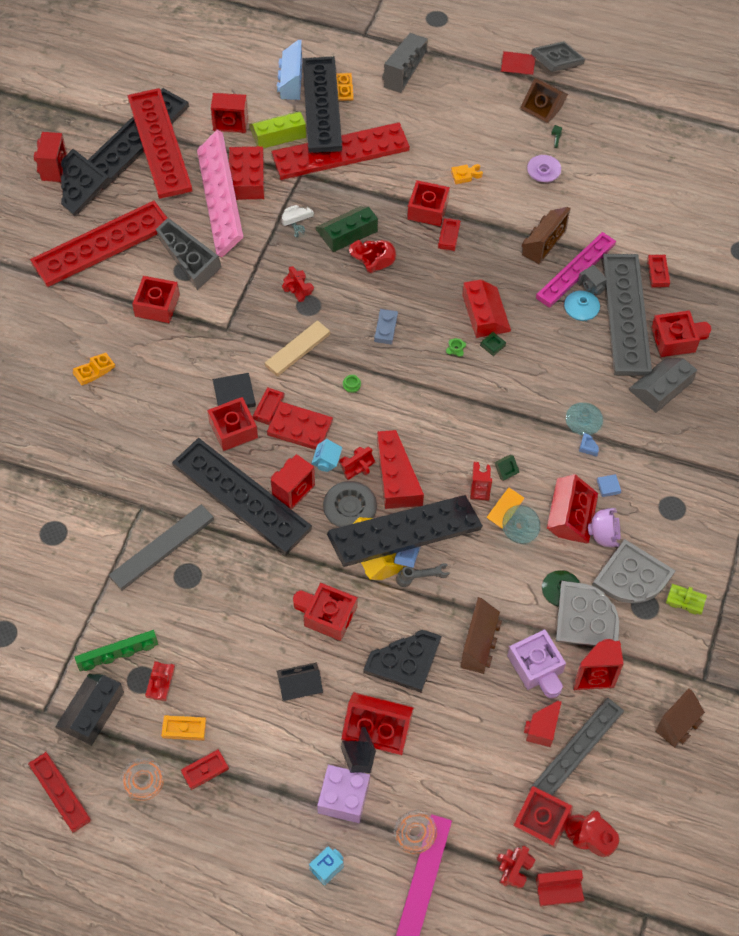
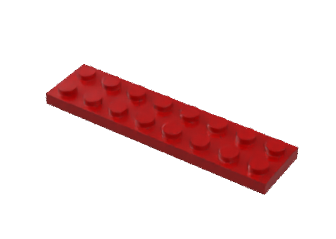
M160 88L127 95L158 198L162 199L192 192V185Z
M398 122L341 135L342 151L308 153V143L273 150L271 151V156L280 180L407 152L410 151V146L401 124Z
M154 200L30 259V262L46 287H49L157 235L156 228L167 217Z

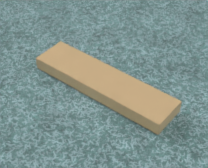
M317 320L265 362V367L278 377L330 335V330Z

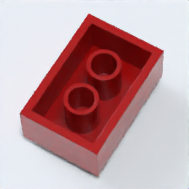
M263 146L229 147V167L236 200L264 199Z

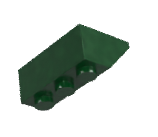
M359 206L316 226L315 229L334 253L355 241L378 232V218L370 207Z

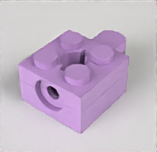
M542 630L509 646L507 657L526 689L529 690L539 685L547 698L558 697L563 688L558 675L564 672L566 662L547 631Z

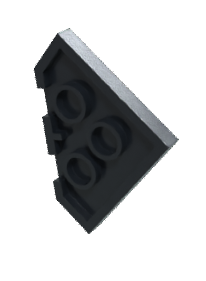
M73 148L61 160V167L63 168L61 176V204L66 210L76 216L109 182L110 178Z
M422 629L416 632L415 635L399 639L380 650L371 651L363 673L422 693L442 636Z

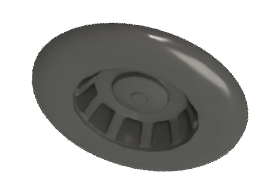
M345 481L334 485L326 493L323 500V510L331 523L338 527L353 524L359 517L373 518L377 510V500L374 493L366 485L355 481Z

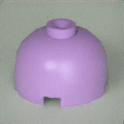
M616 508L600 510L593 516L592 523L588 524L589 535H593L594 540L603 547L620 546V543H617V539L621 540L619 518L614 516V513H618Z

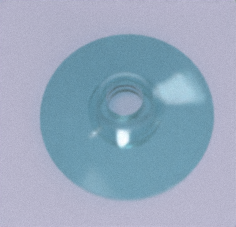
M577 403L568 409L566 423L577 434L584 435L586 433L592 435L602 427L603 415L596 406L590 403Z
M517 505L510 508L503 517V530L513 542L526 544L538 536L540 520L533 509L524 505ZM517 523L521 524V529H518L516 525Z

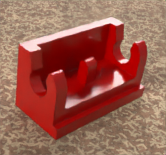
M473 462L470 499L489 500L492 487L491 467L487 464V471L481 472L479 470V462Z

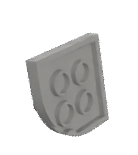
M624 539L594 580L592 586L618 601L641 603L659 595L673 577L675 570Z
M561 581L556 642L595 647L598 642L605 639L618 641L619 617L614 604L604 595V592L594 586Z

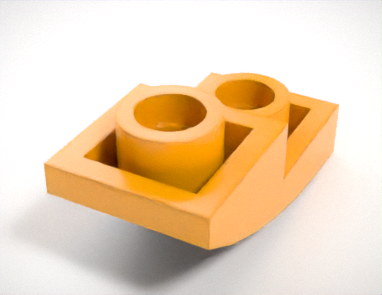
M337 73L338 100H353L352 73Z
M107 353L91 357L89 363L73 368L72 373L81 386L107 374L115 368V364Z
M508 487L486 518L503 529L525 498Z

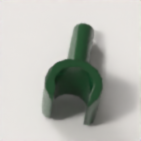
M554 125L552 135H555L554 148H558L562 127Z

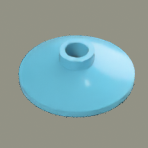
M575 291L566 297L564 308L566 313L573 319L587 321L597 316L600 310V302L590 292Z

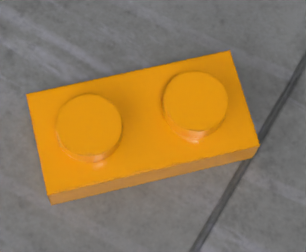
M164 715L161 736L165 739L204 741L207 720L204 717Z

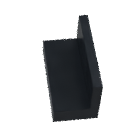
M317 662L276 671L283 701L323 693Z
M361 727L358 741H342L341 750L350 773H371L376 754L366 727Z

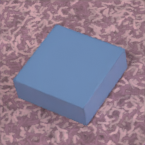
M616 474L597 478V484L602 497L621 494Z

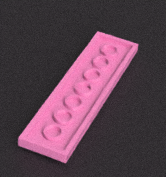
M216 130L198 148L197 154L216 254L219 257H223L244 237L223 132Z

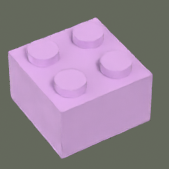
M328 765L317 805L318 814L360 823L370 784V774L350 773L349 769Z

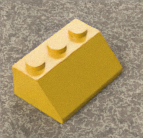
M359 517L354 523L370 520L373 518ZM397 553L361 562L365 569V574L371 580H384L398 574L406 566L394 563Z

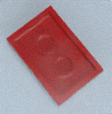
M280 401L267 430V435L316 450L317 445L326 439L333 422V417Z

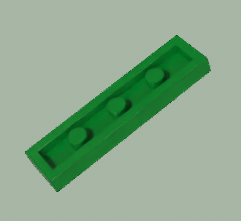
M154 630L74 656L79 671H89L94 669L95 666L110 664L115 659L130 657L142 650H151L158 645Z

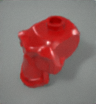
M358 240L349 247L350 255L363 263L370 274L390 266L396 259V250L389 241H365L362 244Z
M596 810L586 817L583 815H572L564 829L567 838L573 840V845L576 848L588 849L600 857L610 856L619 845L620 837L618 832L606 820L601 818V814Z

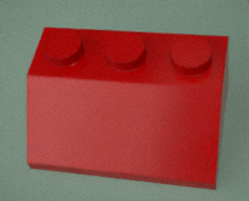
M484 280L464 282L463 299L475 337H486L492 332L495 334L511 332L498 288Z
M576 474L558 478L547 529L558 538L585 544L589 543L588 524L592 523L599 493Z
M605 639L597 643L580 663L573 684V690L615 687L624 665L620 641Z
M353 692L348 703L341 740L358 741L361 727H366L375 749L403 755L414 707Z

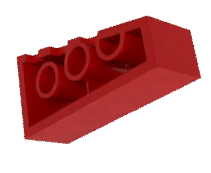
M397 430L377 431V448L385 509L423 506L424 493Z

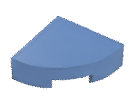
M584 433L579 452L598 456L599 448L592 439V436Z

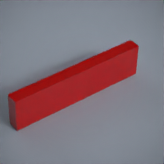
M44 752L28 763L72 833L91 822L90 817L47 752Z

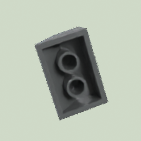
M666 357L652 369V373L644 375L632 385L629 391L657 413L693 383L697 369L684 358Z

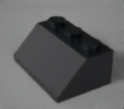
M88 674L55 726L56 729L92 746L124 694L121 683L105 675Z

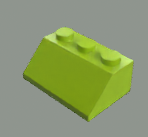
M293 112L249 123V128L256 145L263 146V149L306 138V123L301 112Z

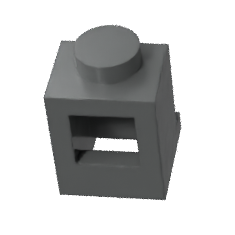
M592 265L579 273L577 284L579 286L583 284L586 291L593 295H599L605 290L607 278Z

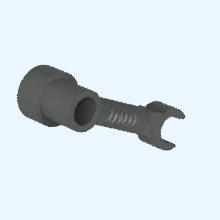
M443 563L435 568L413 570L412 567L406 566L398 573L396 582L401 587H408L415 578L427 576L447 578L450 572L444 573L441 569H446L448 564Z

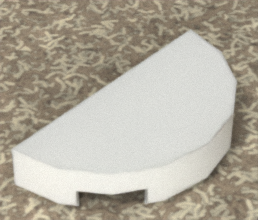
M298 205L291 206L284 210L282 224L286 226L313 217L314 211L308 207L304 209L299 208Z

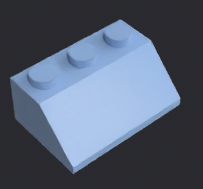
M297 40L282 51V58H279V68L281 70H278V80L280 82H277V92H280L281 99L300 100L302 40Z

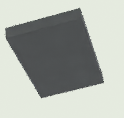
M565 41L532 48L530 53L552 72L583 65L586 60Z

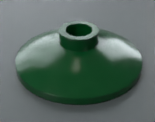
M564 570L549 573L542 583V593L545 599L559 607V584H561V581L580 583L574 574Z

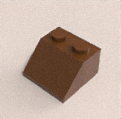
M534 78L520 109L549 123L561 110L568 94L541 79Z
M690 688L664 714L655 731L674 748L679 743L684 745L691 736L689 732L692 729L697 730L704 722L701 718L705 711Z

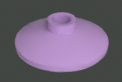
M538 155L528 162L527 171L537 181L551 182L559 177L561 165L552 156Z

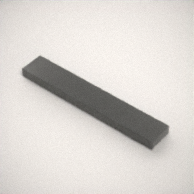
M202 504L110 573L109 578L123 591L214 521V517Z
M607 698L532 786L553 796L620 718L624 710Z

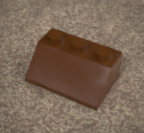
M564 207L550 210L546 216L544 215L538 227L535 226L530 237L524 239L521 245L523 248L522 256L540 265L567 231L571 208Z
M480 597L477 598L462 653L460 668L484 674L486 667L490 668L493 656L489 654L491 649L495 650L498 638L494 637L495 631H500L502 620L499 619L500 611Z

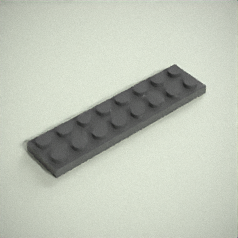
M603 254L604 276L607 278L605 289L614 375L644 376L652 373L639 254Z

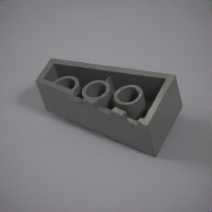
M409 33L404 38L403 42L384 63V73L382 76L384 88L398 93L403 92L427 52L428 38Z
M167 218L156 228L160 242L197 291L222 267L219 256L171 219Z

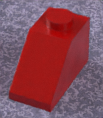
M556 701L534 713L531 722L526 721L524 733L528 734L527 742L551 748L561 701Z

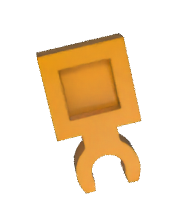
M475 164L472 168H469L468 165L451 167V174L455 185L472 182V177L476 179L482 178L483 172L480 171V164Z

